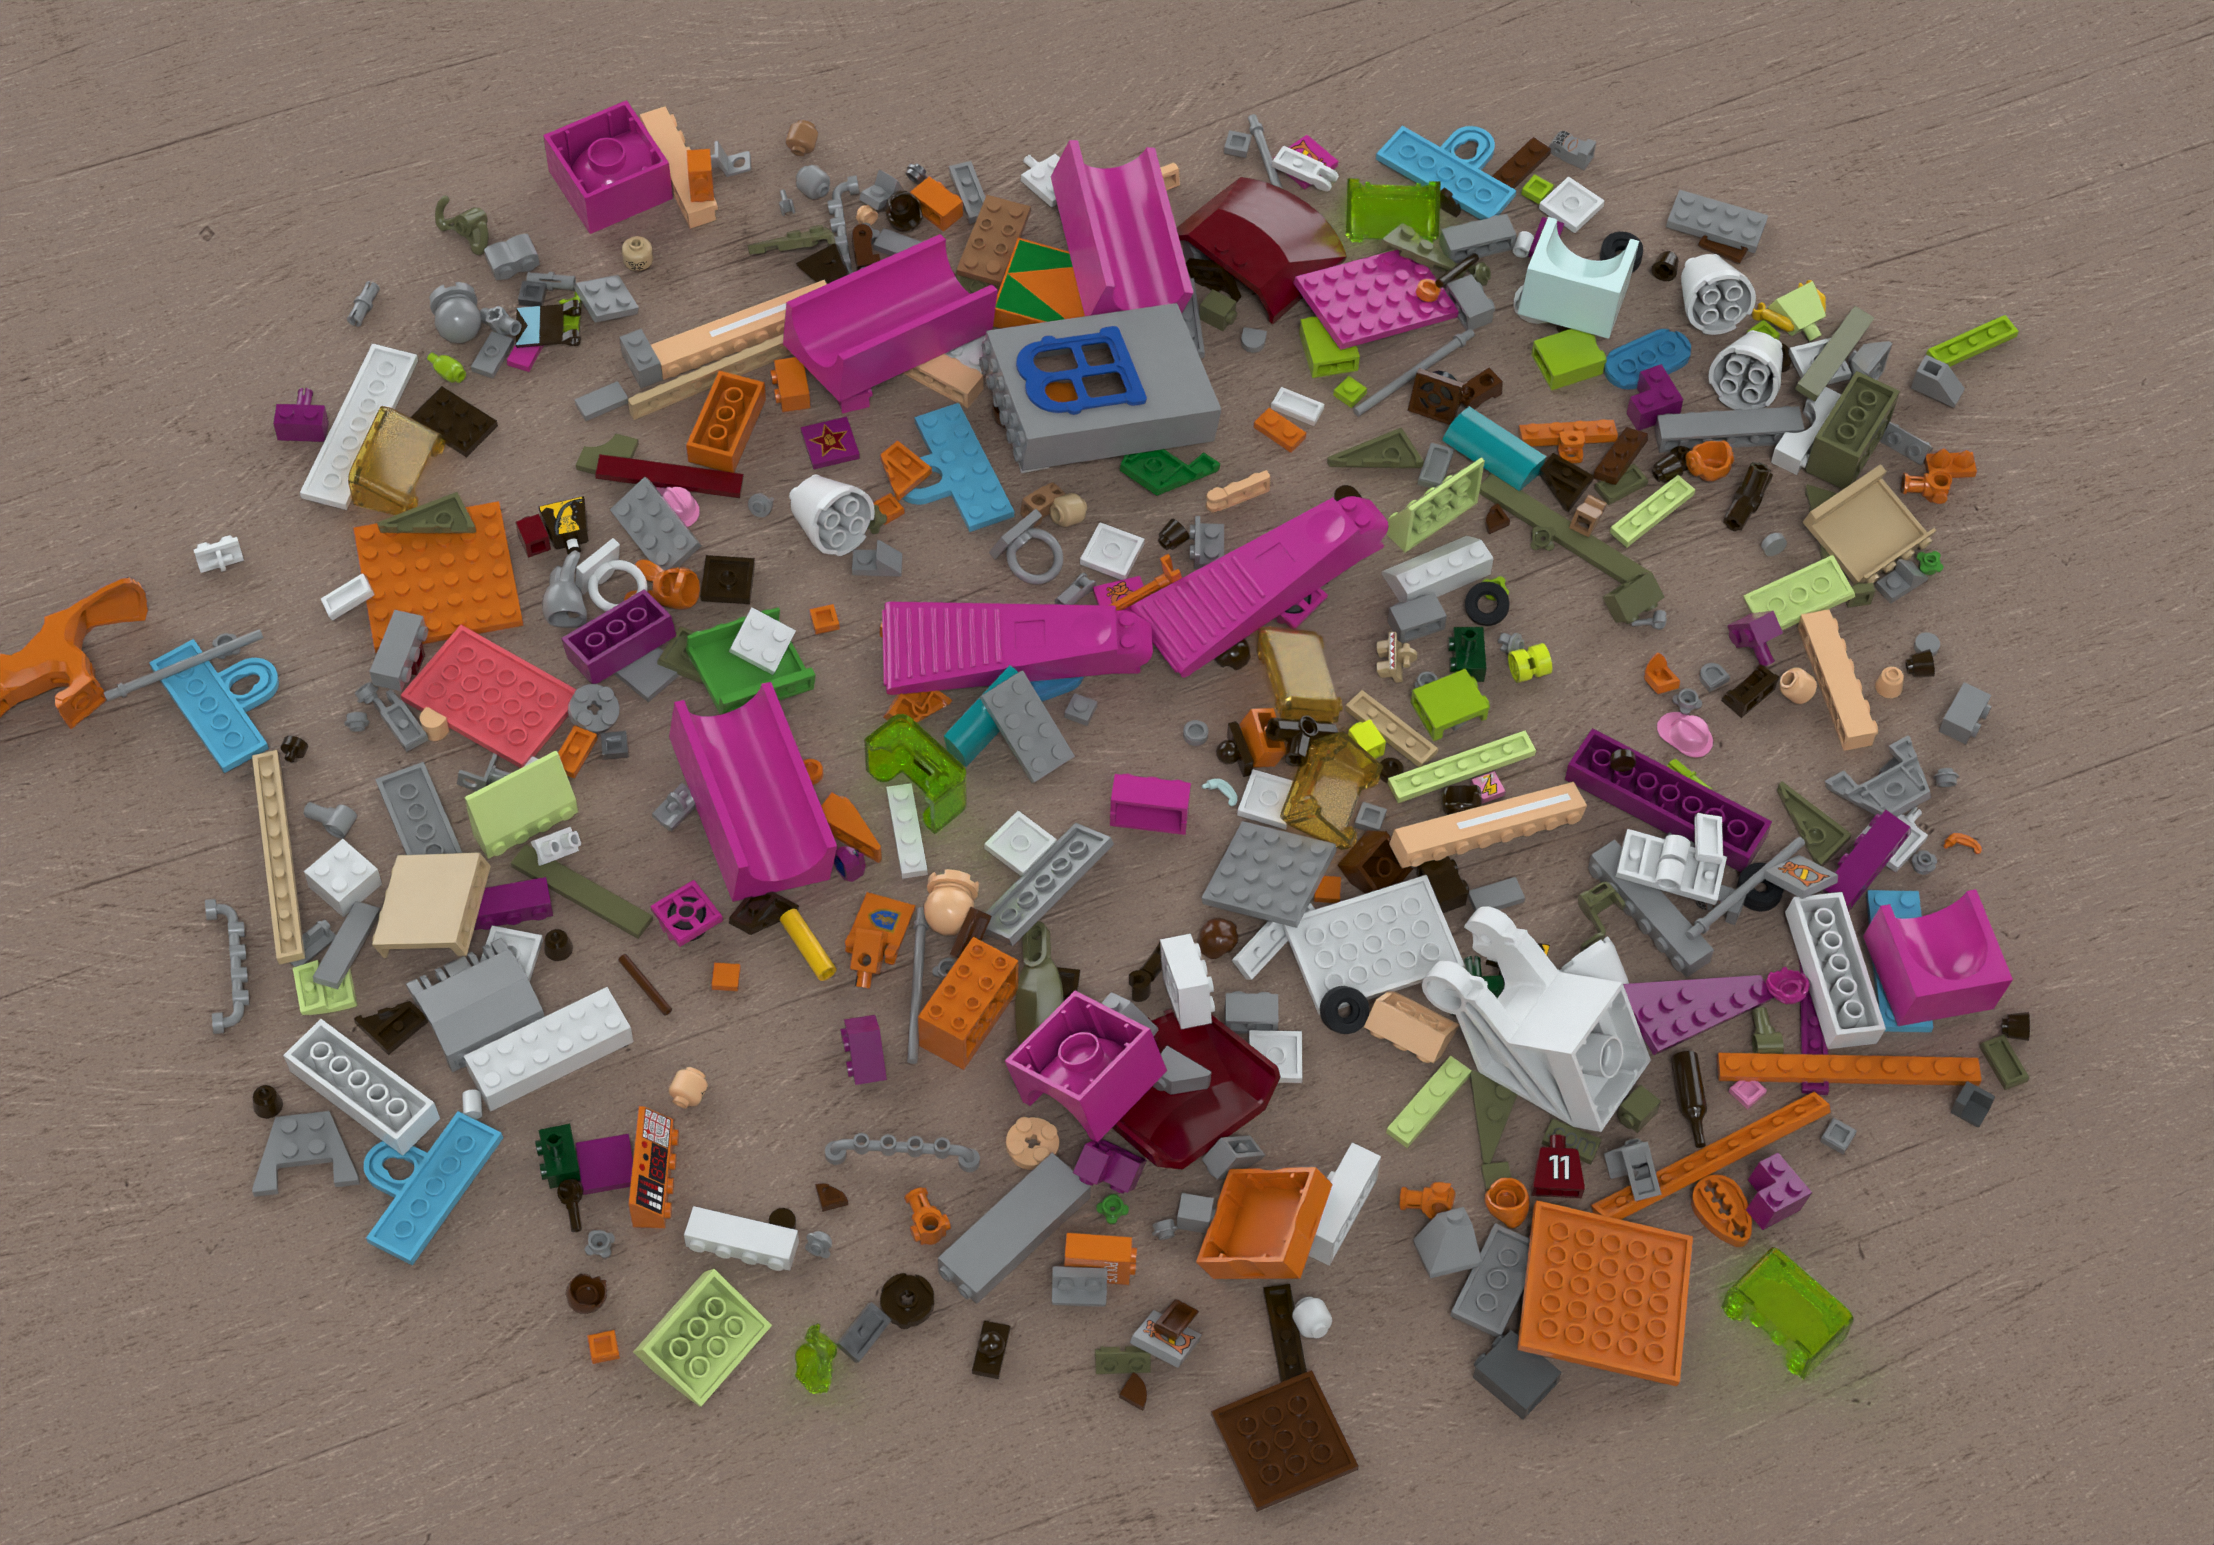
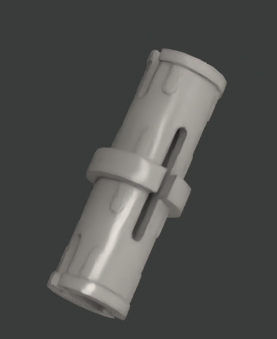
M549 272L548 274L527 273L526 281L546 283V288L549 291L554 289L575 290L576 276L556 275L555 272ZM541 280L561 281V282L559 283V282H549V281H541Z
M367 281L361 294L355 298L354 307L347 317V321L351 325L355 326L357 321L356 327L361 326L366 313L372 309V302L380 290L376 283Z

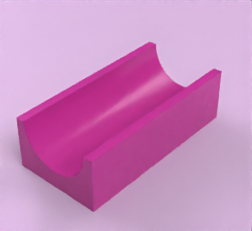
M1069 140L1050 177L1085 316L1174 303L1178 304L1182 313L1193 295V289L1155 148L1146 147L1139 157L1125 165L1103 169L1084 164L1078 140Z
M939 234L786 302L783 345L840 402L986 335V331L993 329L998 290L993 285H989L972 294L968 293L959 283L950 267L946 252V239Z
M772 683L761 684L759 691L749 702L738 709L717 716L694 715L688 711L684 700L674 702L669 738L732 902L743 900L746 897L765 895L772 891L778 892L830 880L837 844Z

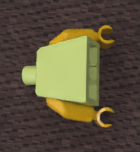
M1807 280L1806 285L1799 283L1798 289L1776 299L1768 306L1769 309H1766L1765 304L1761 302L1757 304V310L1753 308L1751 313L1754 320L1760 321L1764 319L1788 332L1791 336L1803 331L1809 342H1812L1822 336L1816 324L1826 317V297L1815 287L1813 281Z

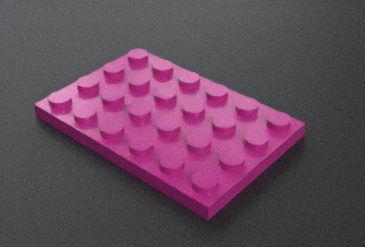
M1398 249L1296 276L1293 282L1340 350L1457 318L1459 314L1454 302L1446 294L1443 287L1440 288L1441 291L1437 300L1433 302L1423 301L1416 295V288L1421 280L1430 279L1436 281L1437 279L1427 266L1419 264L1410 258L1400 256Z

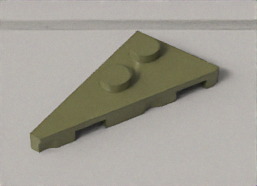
M816 225L810 227V231L801 233L800 230L787 232V236L747 246L751 255L766 253L768 250L779 248V251L813 247L818 244V240L826 239L828 244L836 242L834 234L827 227L823 228V225Z

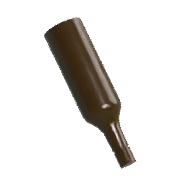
M1682 1051L1672 1056L1680 1109L1683 1117L1691 1124L1695 1147L1702 1148L1706 1146L1702 1122L1707 1113V1103L1698 1054L1694 1051Z

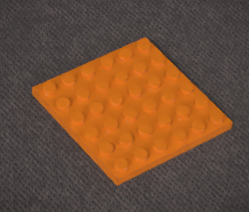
M499 501L465 507L475 525V533H380L377 523L353 528L361 574L363 573L367 577L375 594L366 600L375 653L378 652L394 610L423 616L425 626L428 627V635L426 640L422 641V644L448 640L460 625L477 634L524 626Z
M1537 1200L1533 1209L1517 1350L1677 1387L1681 1376L1693 1236Z

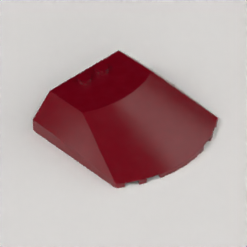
M1240 177L1176 228L1180 241L1191 243L1260 297L1269 314V322L1271 324L1279 320L1303 298L1293 283L1296 276L1340 265L1347 258L1340 238L1318 211L1287 190L1251 178Z
M1172 1008L1165 1010L1164 1016L1151 1021L1159 1030L1153 1037L1160 1054L1166 1046H1169L1211 1071L1210 1086L1207 1089L1169 1094L1152 1086L1112 1127L1156 1167L1185 1169L1207 1153L1220 1138L1229 1137L1265 1111L1281 1078L1276 1064L1212 1014V1023L1184 1029L1180 1028Z

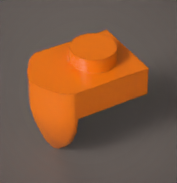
M1657 652L1646 666L1644 680L1657 694L1678 689L1680 686L1679 678L1668 668L1665 657Z

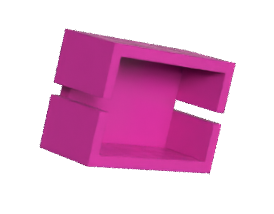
M1115 774L1111 795L1110 826L1186 835L1191 783L1182 780H1163L1157 777L1146 778L1131 774Z

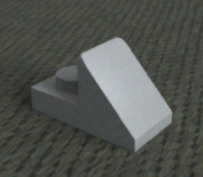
M879 170L875 185L863 190L859 200L879 210L885 207L887 200L893 193L904 190L897 179Z
M877 540V550H853L852 575L902 576V553L880 540Z
M1899 559L1895 570L1878 580L1875 588L1891 604L1926 582L1928 577L1912 561Z

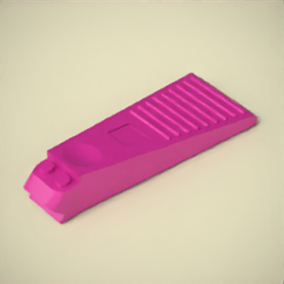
M1350 496L1336 501L1332 497L1132 605L1131 611L1151 623L1153 644L1175 673L1178 672L1181 677L1185 678L1362 559L1381 550L1384 547L1381 540L1386 535L1389 527L1388 521L1369 499Z
M886 602L884 610H882L884 686H886V693L889 695L990 686L1009 665L1018 672L1023 670L1030 682L1104 674H1138L1141 672L1140 666L1146 664L1151 659L1153 653L1151 623L1133 612L1116 611V607L1112 605Z

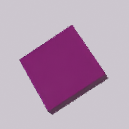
M629 1134L576 1143L583 1195L631 1186L633 1157Z

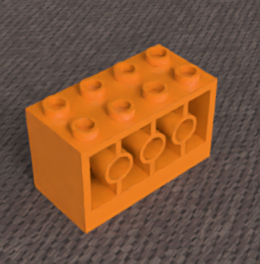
M973 937L918 1016L919 1046L964 1070L1016 995L1018 989V960Z

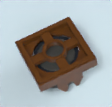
M1419 368L1416 372L1407 411L1451 425L1456 418L1463 399L1464 383L1457 381L1453 375L1446 371L1430 372Z

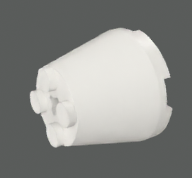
M1705 254L1696 258H1690L1685 262V268L1681 275L1686 315L1694 327L1702 330L1705 334H1723L1737 328L1735 325L1747 314L1750 315L1752 313L1756 294L1751 282L1745 275L1721 259L1719 255Z
M1752 330L1722 350L1712 362L1709 370V383L1712 384L1716 393L1720 396L1718 399L1734 410L1768 407L1774 401L1781 386L1782 343L1766 333Z
M817 474L812 475L798 487L793 488L789 495L792 514L812 544L824 554L842 556L853 551L867 537L864 533L868 528L870 520H874V504L868 494L858 487L827 479Z
M1608 936L1603 941H1597L1573 957L1561 970L1558 969L1562 973L1630 984L1616 948Z

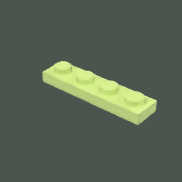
M1677 475L1610 528V534L1625 547H1629L1694 495L1695 489Z
M1450 1056L1389 1125L1386 1133L1408 1148L1470 1077L1472 1070Z

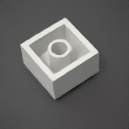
M344 839L340 840L304 871L308 887L342 917H345L350 912L356 901L362 902L382 885L378 869Z

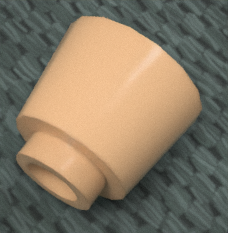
M1896 667L1885 668L1875 682L1877 692L1885 698L1898 697L1903 691L1904 675L1902 671Z

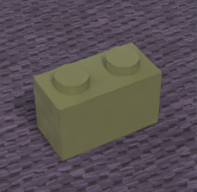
M1652 572L1638 573L1603 596L1615 623L1626 622V624L1639 619L1640 616L1638 614L1643 611L1648 612L1658 606L1657 602L1665 598Z

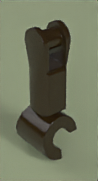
M1160 942L1140 970L1129 974V985L1133 987L1132 1000L1135 1002H1142L1149 998L1151 982L1162 971Z

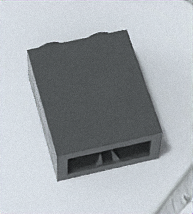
M1510 1330L1505 1337L1500 1335L1491 1346L1493 1349L1487 1355L1483 1353L1474 1363L1475 1371L1473 1378L1524 1420L1559 1383L1562 1372L1541 1355L1517 1350L1519 1336Z

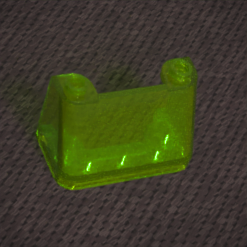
M1348 178L1345 186V236L1350 238L1351 242H1363L1364 239L1382 240L1400 224L1404 223L1413 228L1422 238L1433 244V241L1439 238L1441 181H1429V185H1424L1421 188V183H1416V186L1373 185L1370 182H1365L1363 186L1362 183H1359V179Z

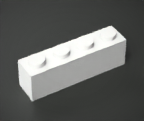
M693 1206L684 1233L686 1247L695 1252L708 1251L715 1253L721 1258H738L744 1263L751 1265L759 1263L767 1265L770 1269L776 1271L783 1269L791 1270L799 1244L798 1230Z

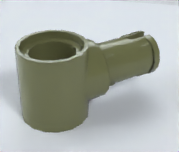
M1755 1008L1752 1011L1756 1028L1752 1036L1753 1052L1760 1054H1783L1784 1043L1781 1032H1775V1028L1771 1026L1767 1008Z

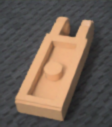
M1265 470L1260 473H1254L1239 482H1232L1223 489L1219 487L1213 488L1206 495L1208 501L1206 504L1207 510L1211 512L1221 511L1269 492L1270 474Z

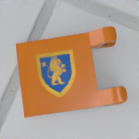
M866 892L853 927L845 940V952L850 954L853 952L856 927L884 932L888 934L884 962L894 965L916 905Z

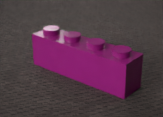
M1886 809L1881 815L1876 814L1869 824L1871 827L1866 834L1861 833L1853 844L1855 846L1850 854L1845 853L1838 862L1840 867L1835 872L1838 874L1837 883L1823 889V894L1842 892L1848 912L1911 835V827Z
M543 877L485 888L474 930H490L492 926L517 925L523 921L544 920L547 917L553 916L547 878Z

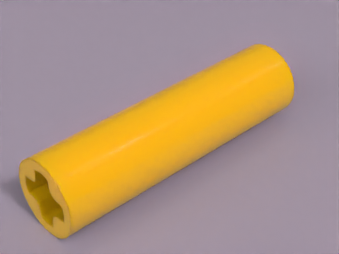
M791 909L781 916L780 922L820 981H824L832 977L836 973V967L798 910Z

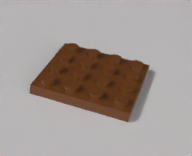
M1312 1370L1211 1411L1212 1419L1256 1512L1358 1470L1357 1461Z

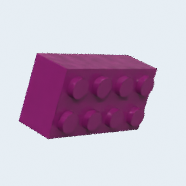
M643 589L561 639L567 659L591 684H598L677 635L671 615Z

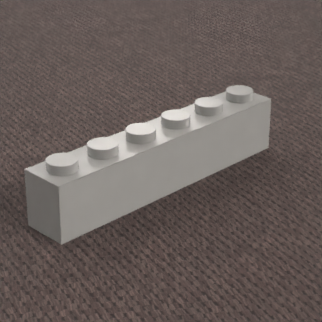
M1783 406L1781 408L1736 409L1733 411L1658 415L1654 430L1659 453L1671 452L1677 446H1685L1692 450L1694 446L1706 441L1725 440L1732 448L1772 446L1779 443L1785 432H1803L1804 425L1799 406Z
M1616 840L1591 854L1588 868L1592 877L1599 879L1601 883L1608 882L1615 888L1626 904L1623 911L1628 916H1632L1638 923L1639 929L1644 934L1649 935L1654 941L1656 948L1661 953L1666 954L1677 971H1681L1687 978L1711 961L1714 949L1701 935H1698L1694 940H1690L1686 936V932L1693 926L1661 890L1615 877L1622 847Z

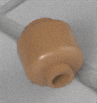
M798 120L790 125L786 145L793 154L804 156V154L814 151L818 138V131L815 125L806 120Z

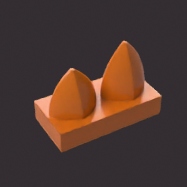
M1943 448L1934 454H1927L1924 460L1926 473L1935 468L1948 469L1952 478L1975 477L1977 473L1973 452L1968 450L1960 453H1949Z

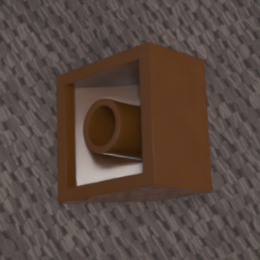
M1367 831L1338 864V867L1350 884L1365 894L1402 883L1413 870L1411 866L1401 867L1389 845L1391 837L1387 831Z

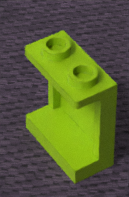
M1466 669L1413 689L1410 702L1433 741L1441 739L1445 729L1479 716L1481 721L1486 720L1488 710L1490 709L1487 697L1481 695L1476 679L1473 676L1470 677Z

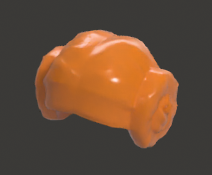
M1725 440L1706 441L1698 444L1686 455V466L1690 473L1709 482L1726 477L1731 470V465L1734 463L1732 447Z

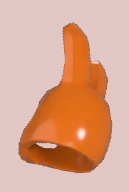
M641 559L636 562L635 566L643 572L646 581L653 583L652 590L647 592L660 605L672 609L687 610L696 604L699 598L700 584L697 575L692 570L683 567L663 570L649 560ZM637 591L628 592L624 597V601L635 595Z

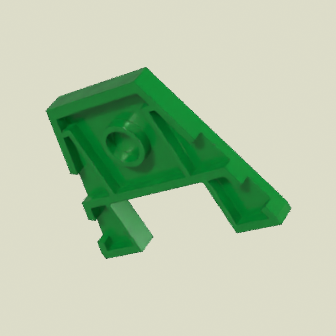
M1165 449L1125 455L1120 464L1119 471L1158 496L1218 472L1221 463L1203 452L1187 465Z

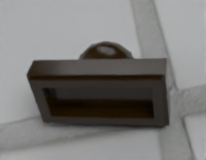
M1237 721L1228 723V740L1218 745L1216 749L1217 758L1226 765L1237 762L1243 777L1250 776L1254 761Z
M989 1321L983 1322L972 1374L999 1379L1011 1330L1010 1325Z

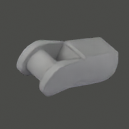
M1086 573L1080 574L1055 599V604L1075 605L1080 599L1093 591V587L1096 586L1097 582L1089 580Z

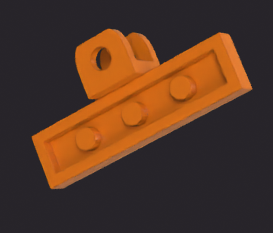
M1606 419L1545 424L1531 423L1519 425L1518 431L1520 440L1531 447L1558 445V455L1571 463H1581L1583 461L1584 454L1582 448L1584 444L1616 442L1618 437L1614 420Z

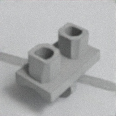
M681 783L673 792L667 795V799L652 813V817L671 832L696 807L687 786Z

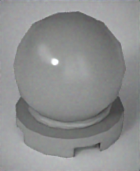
M455 282L456 286L447 288L441 285L429 296L430 309L435 315V327L440 336L450 343L464 344L474 339L481 329L482 315L477 308V296L474 288L467 283Z

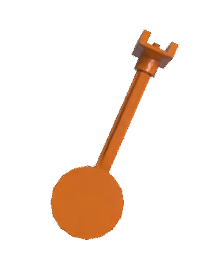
M1167 554L1160 558L1163 574L1110 605L1115 606L1116 611H1122L1182 578L1179 569L1173 570L1171 557Z

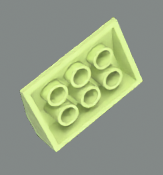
M1480 458L1453 476H1447L1440 485L1427 490L1424 496L1418 500H1412L1399 513H1393L1388 519L1389 527L1386 535L1406 553L1477 504L1485 460Z
M557 751L465 797L473 837L488 859L503 854L510 847L522 844L537 833L545 832L553 825L569 820L574 814L578 813L576 798Z
M715 1269L705 1271L633 1353L654 1373L701 1407L772 1325Z

